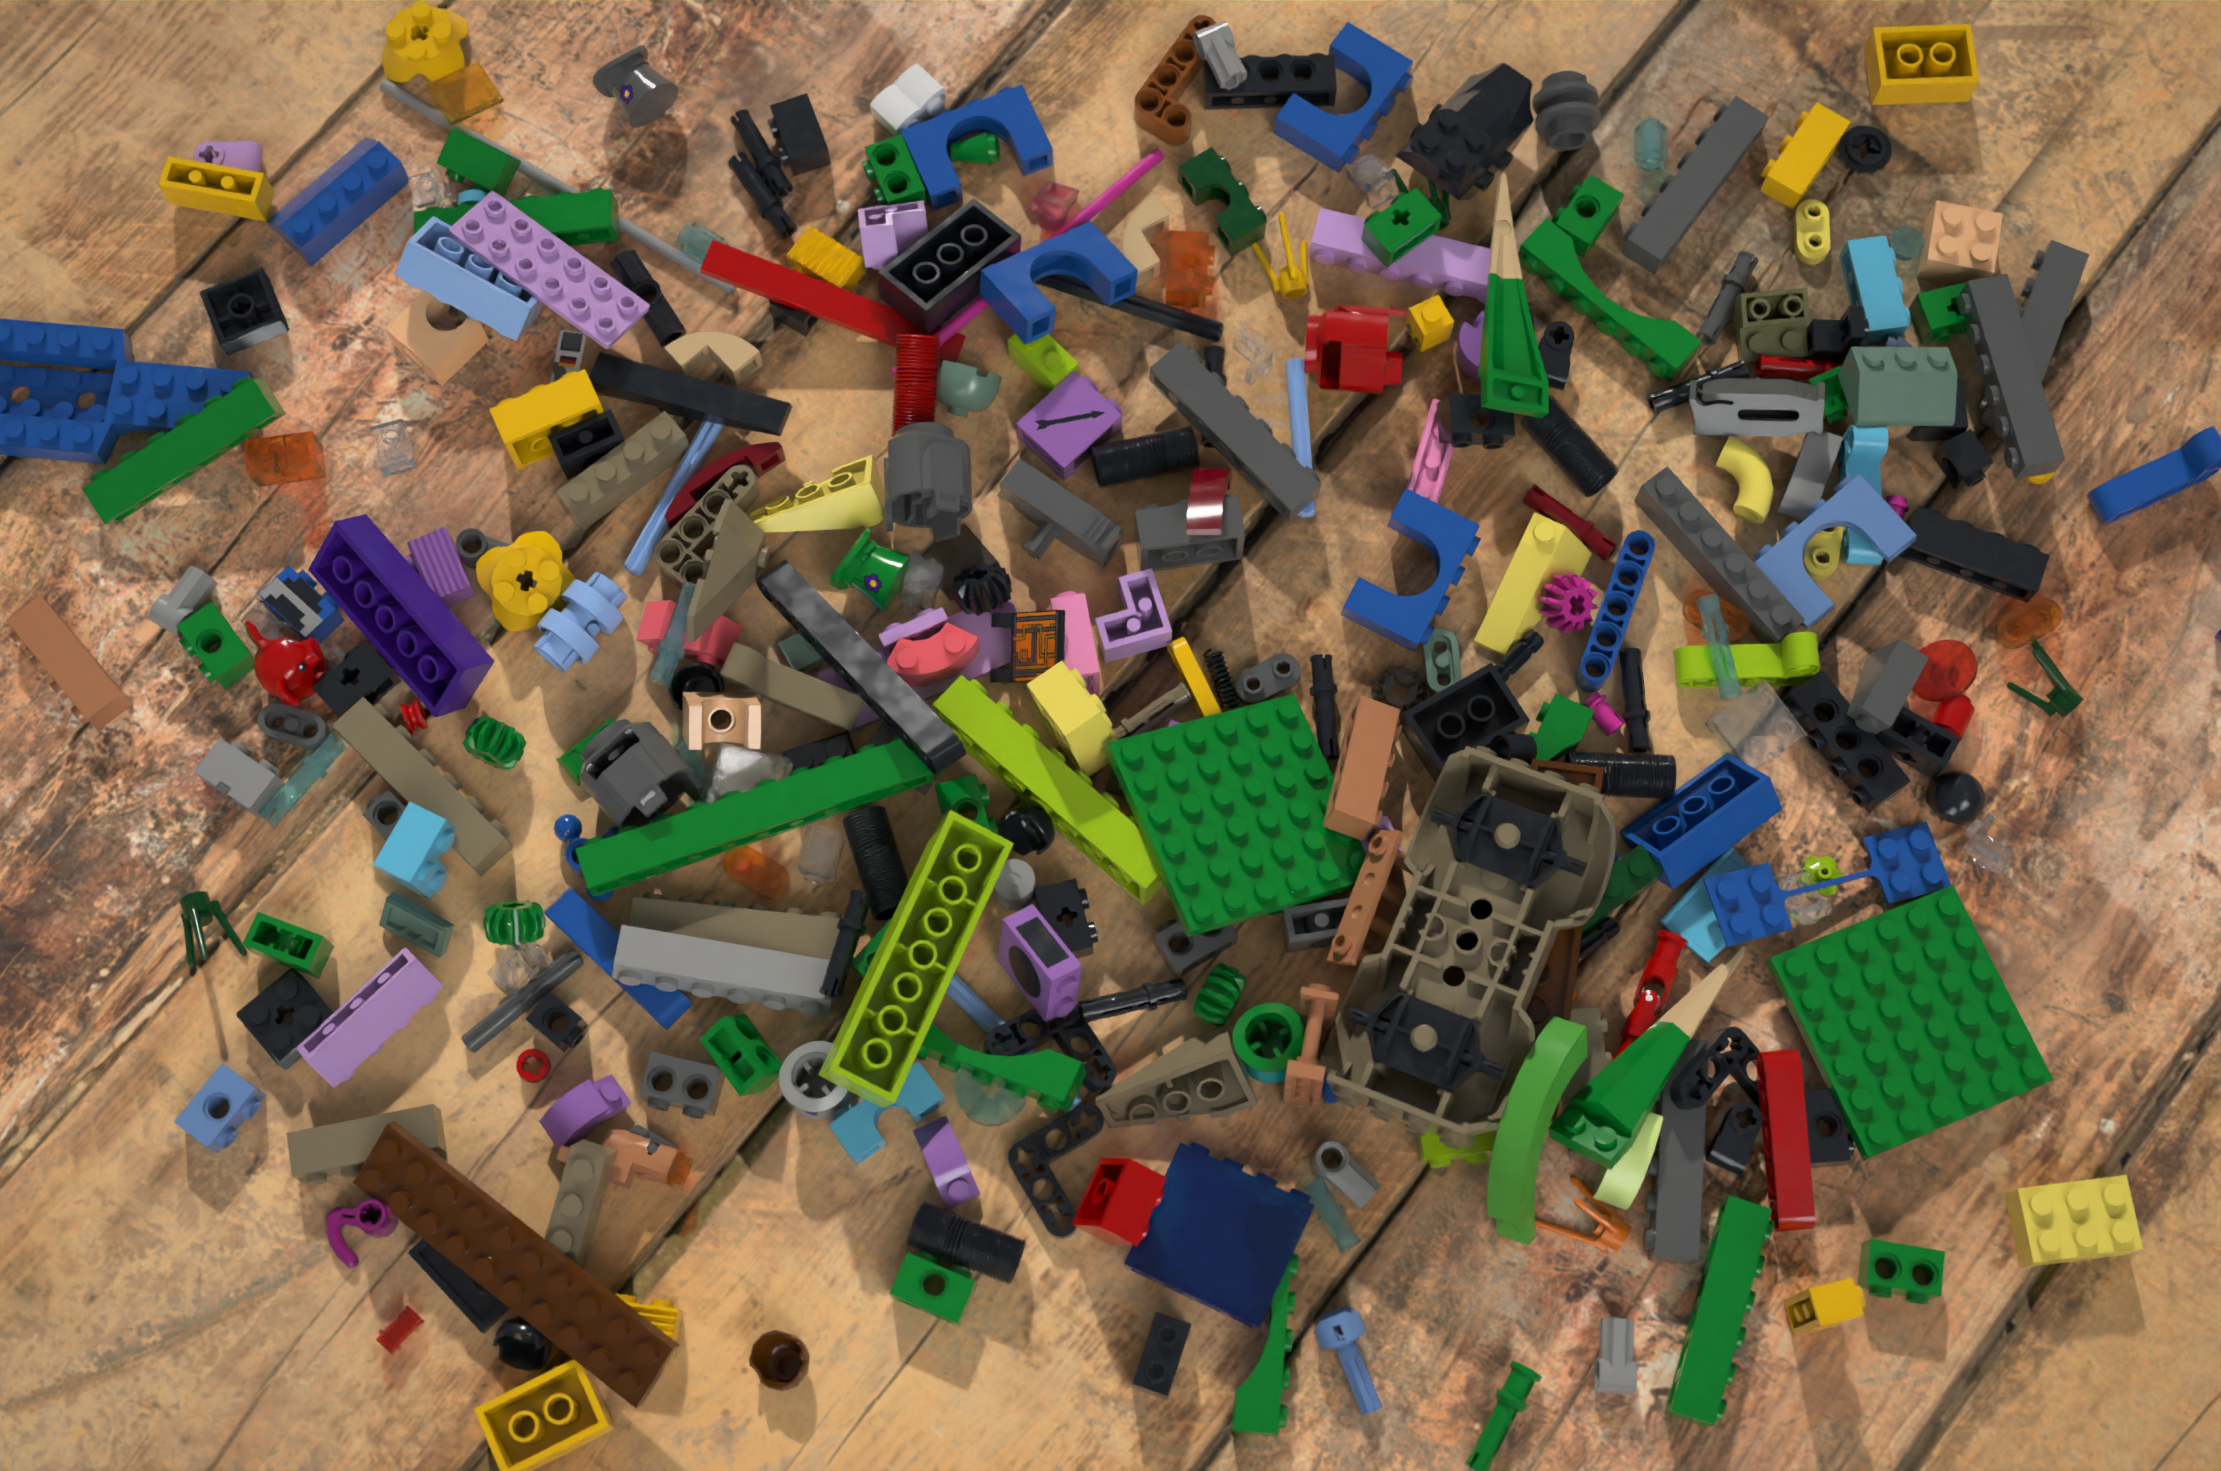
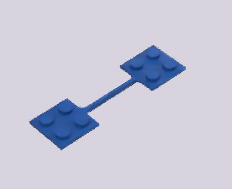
M1927 821L1864 837L1862 840L1871 862L1868 870L1789 891L1780 889L1776 884L1768 862L1703 879L1726 947L1792 930L1793 927L1785 908V900L1789 897L1866 877H1873L1879 882L1886 903L1889 905L1934 893L1951 886Z

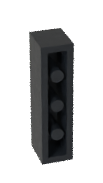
M1917 507L1908 519L1907 525L1916 534V541L1898 556L2026 603L2038 592L2050 555L2040 552L2037 547L2029 544L2020 545L2009 541L2000 533H1987L1976 529L1967 521H1954L1943 517L1938 511L1930 508L1921 509Z

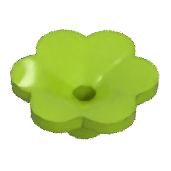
M1809 856L1805 859L1804 868L1798 872L1797 877L1800 883L1808 886L1843 877V873L1836 868L1835 860L1832 857L1824 856L1818 858L1816 856ZM1837 885L1808 892L1807 894L1812 897L1819 896L1820 894L1825 897H1831L1836 893Z

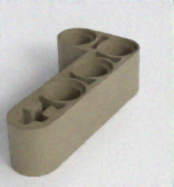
M737 465L730 468L655 547L654 556L661 573L691 598L693 597L696 585L689 583V581L696 575H703L705 562L701 557L706 553L707 549L713 546L716 535H713V528L718 514L711 513L712 509L719 505L722 506L724 500L728 499L732 500L745 512L758 498L759 489L754 472L749 467ZM693 530L703 531L702 535L698 538H688L689 533ZM671 554L680 555L679 559L674 563L664 562L666 557Z
M736 642L733 643L720 672L723 678L745 691L754 692L757 696L847 732L852 731L864 704V701L854 693L769 660L756 650Z

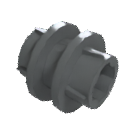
M1576 71L1552 73L1542 81V89L1534 95L1532 108L1535 114H1537L1534 122L1535 130L1538 135L1546 138L1547 147L1550 146L1562 151L1581 148L1590 142L1591 132L1599 126L1601 113L1598 107H1596L1599 99L1598 92L1593 85L1587 83L1586 75Z

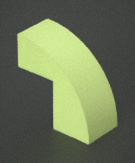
M1650 1112L1633 1146L1611 1170L1602 1165L1599 1166L1592 1198L1628 1210L1639 1191L1651 1162L1662 1126L1663 1116Z

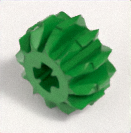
M485 716L474 719L472 725H469L463 741L466 751L474 755L476 759L504 770L515 767L517 762L520 761L526 745L523 735L517 732L514 727Z
M528 900L494 903L485 909V918H483V927L487 940L499 945L508 944L513 946L515 944L524 945L528 942H535L544 936V928L546 927L543 908L540 904Z
M1223 963L1215 965L1193 1004V1013L1209 1025L1213 1024L1217 1027L1224 1025L1243 994L1247 984L1246 976L1230 965L1229 967Z

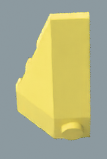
M872 454L831 470L833 477L819 484H815L811 480L803 484V488L795 496L789 498L788 495H781L745 514L765 533L855 529L861 526H875L884 519L882 507H885V494L874 456Z
M1534 512L1473 643L1504 657L1543 618L1538 612L1544 607V603L1537 599L1546 595L1543 585L1552 584L1553 576L1557 575L1565 576V574L1571 573L1581 578L1592 552L1566 526Z

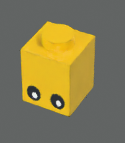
M1439 295L1410 307L1405 321V327L1420 353L1449 340L1454 325V320Z

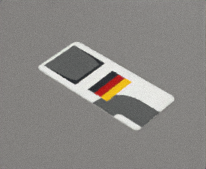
M567 330L560 331L550 383L559 380L568 372L580 371L586 334Z

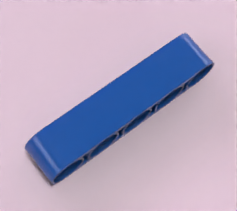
M1637 530L1628 534L1618 553L1575 673L1576 684L1585 692H1597L1603 688L1615 663L1655 550L1653 537L1645 531ZM1629 547H1639L1644 552V555L1633 554ZM1626 576L1633 581L1634 585H1624L1619 581L1618 577ZM1615 606L1622 611L1623 615L1614 616L1608 611L1607 607ZM1600 636L1606 637L1611 641L1612 646L1604 647L1598 643L1596 638ZM1594 667L1598 669L1601 677L1594 678L1589 676L1585 668Z
M569 887L544 911V914L612 978L620 934ZM613 979L666 1030L693 1005L680 990L666 992L657 989L653 985L641 983L637 986H630L621 983L618 979Z

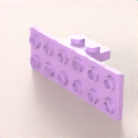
M494 191L485 196L449 229L450 236L605 349H609L649 311L650 305Z
M1011 599L1008 602H1004L1002 608H995L991 613L983 612L980 616H977L975 613L965 614L962 611L947 617L943 607L937 610L933 608L926 609L918 613L915 619L904 624L896 622L884 628L883 632L878 634L881 646L874 648V650L887 662L899 638L911 641L928 639L939 633L946 623L977 636L980 651L970 665L961 673L951 679L947 678L928 684L929 686L910 687L923 701H926L944 693L961 674L971 681L972 679H978L989 674L990 669H1001L1010 665L1011 629L991 627V614L1017 613ZM832 667L818 672L819 680L857 695ZM865 702L851 732L881 720Z

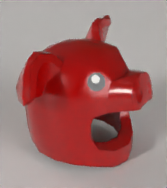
M246 621V631L250 639L258 647L254 658V669L262 688L279 698L284 704L298 707L301 700L309 698L316 693L312 687L317 684L318 678L329 670L328 661L323 656L318 641L311 637L301 642L287 637L268 640L261 636L252 622ZM317 665V673L316 676L313 677L314 667Z

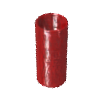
M896 335L898 338L896 342L897 355L895 356L896 374L894 375L896 378L894 380L896 382H894L895 389L893 390L895 393H893L894 406L892 407L894 409L892 411L893 424H891L893 426L891 428L892 437L895 436L900 428L906 425L920 422H935L937 374L933 373L938 372L934 369L938 368V350L940 346V338L937 336Z

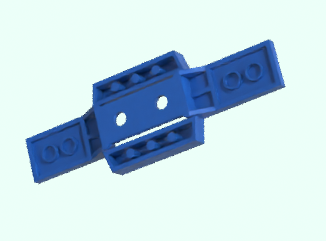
M0 318V360L114 370V375H110L107 373L98 374L76 372L74 370L64 371L40 367L29 368L6 364L0 365V455L106 464L120 435L137 431H164L168 433L176 428L174 423L179 418L189 413L196 415L205 409L203 407L204 402L216 395L225 396L233 391L231 388L233 383L243 377L249 376L254 378L251 371L133 361L132 340L123 329ZM19 387L28 388L29 396L26 400L20 403L12 401L11 396L15 389ZM84 393H93L96 396L95 403L89 408H80L78 406V399Z

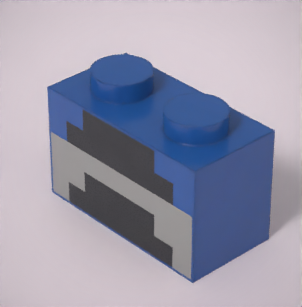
M288 565L258 595L304 640L310 637L314 638L320 645L345 621L337 611L340 606L328 592L321 596L314 589L317 583L304 570L296 573Z

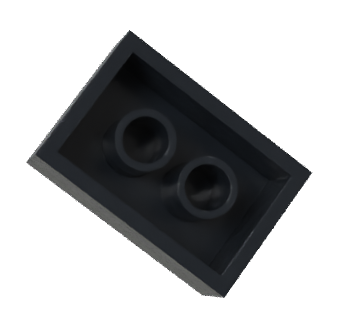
M1491 662L1402 713L1399 724L1402 725L1401 731L1436 783L1449 755L1464 750L1466 746L1474 749L1477 746L1489 748L1491 740L1498 734H1523L1530 719Z

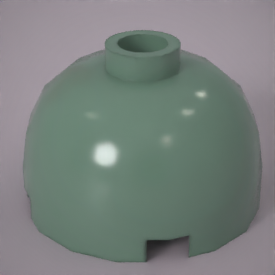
M938 360V368L934 369L938 372L933 373L937 374L936 396L941 403L949 406L948 413L967 418L969 412H981L994 402L999 391L1001 376L989 371L987 376L982 375V372L976 367Z

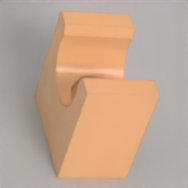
M423 291L385 327V330L396 348L439 385L443 386L489 339L481 322L469 317L454 330L441 331L435 329L437 322L448 313L450 306L449 304L439 302L435 296Z
M683 692L682 735L688 749L702 750L705 743L734 742L745 745L747 749H761V704L754 692ZM722 709L729 713L728 719L723 724H714L710 720L711 715L717 710Z

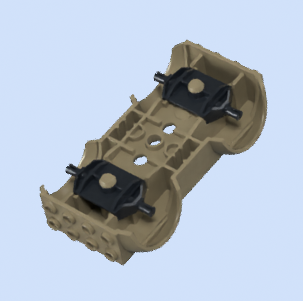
M1466 746L1464 750L1449 755L1406 852L1403 862L1414 877L1382 953L1364 956L1348 989L1319 1061L1321 1066L1326 1067V1080L1332 1089V1093L1337 1096L1336 1100L1352 1108H1357L1358 1104L1371 1109V1115L1387 1122H1391L1392 1117L1406 1123L1404 1128L1421 1136H1425L1427 1131L1440 1137V1143L1456 1150H1460L1461 1145L1471 1149L1476 1135L1498 1129L1504 1107L1518 1072L1535 1043L1533 1022L1526 1011L1559 930L1584 925L1592 917L1605 893L1616 851L1614 819L1604 802V795L1599 794V789L1585 783H1580L1579 786L1568 783L1562 775L1553 771H1545L1543 774L1532 770L1528 763L1516 758H1511L1510 761L1496 757L1497 754L1493 750L1483 746H1477L1476 749ZM1486 900L1492 905V913L1488 918L1479 920L1472 916L1470 910L1475 901ZM1464 933L1474 934L1478 938L1477 946L1469 951L1460 949L1457 946L1459 936ZM1457 966L1464 971L1465 979L1462 984L1452 987L1444 982L1443 974L1447 968Z

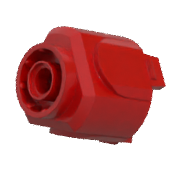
M1335 304L1334 308H1327L1321 315H1308L1304 373L1316 374L1315 383L1321 390L1383 394V385L1401 384L1402 353L1386 351L1389 316L1406 317V308H1396L1393 305L1380 307Z

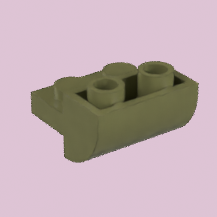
M1807 288L1741 293L1736 296L1733 306L1732 326L1737 334L1738 361H1756L1759 354L1790 358L1808 356L1806 322H1810Z

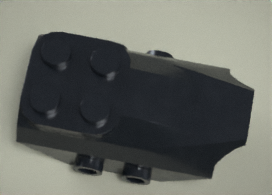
M1501 63L1481 74L1470 76L1444 105L1439 103L1435 106L1424 125L1420 123L1416 126L1407 144L1395 156L1457 200H1471L1479 190L1485 192L1495 178L1494 174L1498 170L1503 172L1509 166L1514 157L1513 151L1534 121L1530 108L1532 82L1506 63Z

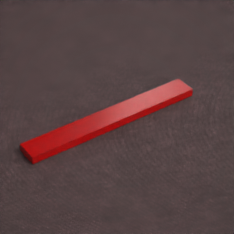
M713 239L701 266V274L793 309L810 313L814 317L893 347L897 345V334L925 335L889 306ZM938 326L936 329H934V330H933L931 333H929L927 336H932V335H934V334H935L938 330H940L942 327H941V326ZM956 333L940 346L938 350L939 361L957 362L966 336Z

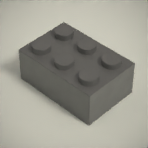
M1229 495L1225 497L1222 535H1186L1188 499L1180 500L1175 505L1161 507L1159 504H1149L1143 506L1141 510H1135L1134 537L1140 571L1152 568L1153 572L1242 559L1245 531L1239 497H1230Z

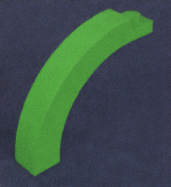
M1553 1016L1536 1039L1518 1072L1497 1130L1488 1176L1487 1215L1495 1218L1496 1234L1527 1246L1536 1238L1534 1195L1542 1146L1550 1121L1566 1086L1578 1067L1588 1056L1586 1026Z

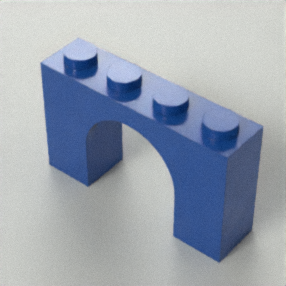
M1349 22L1345 24L1330 44L1328 55H1335L1336 68L1362 84L1369 98L1366 104L1353 113L1335 115L1317 108L1293 93L1275 117L1274 125L1275 135L1340 173L1346 163L1351 165L1360 152V144L1364 139L1369 141L1377 130V122L1382 115L1387 117L1396 103L1395 97L1399 92L1405 93L1414 78L1411 75L1413 65L1411 59Z
M1022 84L1014 88H1003L997 94L985 99H974L964 107L953 111H943L935 118L924 122H914L908 128L901 130V134L925 188L926 199L932 212L963 200L960 180L948 156L951 150V142H957L968 134L988 132L1003 139L1011 149L1023 177L1053 165V148Z
M1090 221L981 270L979 295L1025 344H1028L1054 331L1056 308L1033 284L1038 279L1055 274L1076 277L1086 283L1107 306H1110L1135 294L1138 269Z
M1406 488L1390 517L1387 527L1417 541L1429 550L1437 568L1435 582L1429 589L1418 595L1398 596L1359 577L1343 606L1341 615L1415 652L1419 643L1422 645L1427 644L1435 627L1429 625L1434 614L1436 613L1440 616L1443 614L1450 600V597L1446 596L1445 593L1450 584L1457 587L1466 569L1460 564L1466 554L1471 557L1473 556L1481 538L1476 536L1480 527L1479 524Z

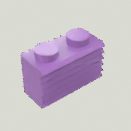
M441 527L440 530L422 535L420 538H415L414 541L407 543L411 554L405 556L406 560L417 573H420L422 579L447 607L476 596L464 564L446 527Z

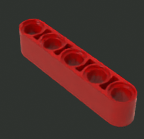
M1796 1049L1758 1052L1756 1069L1760 1111L1763 1116L1762 1135L1769 1208L1772 1209L1770 1219L1774 1221L1773 1229L1775 1232L1814 1229L1815 1206L1800 1055Z

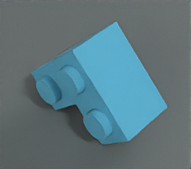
M409 802L373 865L394 882L431 900L434 893L439 892L445 884L448 868L439 861L442 853L447 852L452 846L456 828L446 819Z

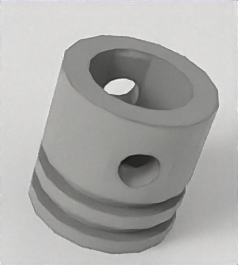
M1020 859L1006 860L993 888L996 900L1002 907L1009 910H1021L1033 902L1035 897L1034 889L1036 888L1033 869L1027 862Z

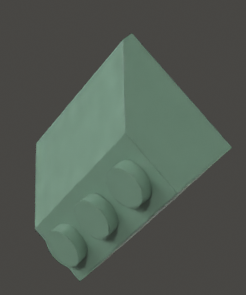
M1948 347L1850 348L1838 377L1855 426H1953L1955 422L1958 372Z

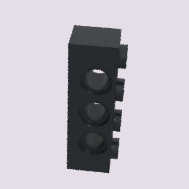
M1313 53L1307 56L1280 54L1274 57H1260L1258 55L1241 57L1240 60L1247 72V77L1239 86L1229 90L1227 88H1220L1207 60H1204V110L1283 108L1293 93L1316 107L1335 105L1337 92L1335 55ZM1296 77H1305L1307 80H1298ZM1264 78H1273L1275 81H1265Z
M1823 670L1791 691L1782 702L1788 719L1802 728L1806 733V740L1811 748L1816 752H1821L1828 761V768L1837 779L1844 781L1850 789L1853 801L1859 807H1864L1868 813H1871L1901 792L1911 782L1873 733L1860 729L1856 725V721L1846 715L1850 704ZM1814 711L1824 712L1828 722L1818 720L1814 715ZM1836 738L1845 739L1849 743L1850 749L1846 750L1839 747ZM1858 765L1869 768L1872 777L1863 776L1858 770Z

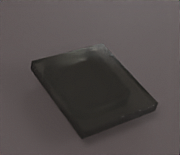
M965 523L960 527V536L938 542L916 559L921 568L950 601L955 599L952 587L954 584L953 578L961 574L963 568L969 569L973 564L980 565L984 561H988L989 564L999 563Z

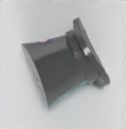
M643 45L607 63L593 77L594 87L602 95L617 99L630 126L633 128L647 125L664 114L673 105L678 96L677 86L649 66L647 61L648 50Z

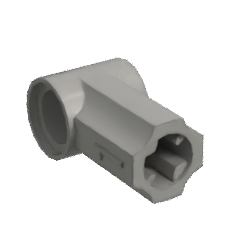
M1222 21L1193 32V41L1197 53L1202 60H1207L1220 88H1227L1229 90L1239 86L1246 79L1247 72L1235 50L1233 34L1227 22Z
M190 565L169 595L164 594L154 602L149 612L150 621L179 638L184 637L176 626L199 610L218 583L201 569Z
M1325 1142L1312 1155L1311 1165L1314 1172L1318 1176L1326 1178L1359 1210L1382 1186L1348 1155L1346 1148L1339 1142ZM1331 1151L1337 1156V1168L1329 1169L1323 1165L1321 1161L1322 1152Z
M1624 1318L1600 1319V1351L1594 1372L1595 1392L1623 1395L1635 1394L1637 1387V1364L1633 1361L1634 1320Z

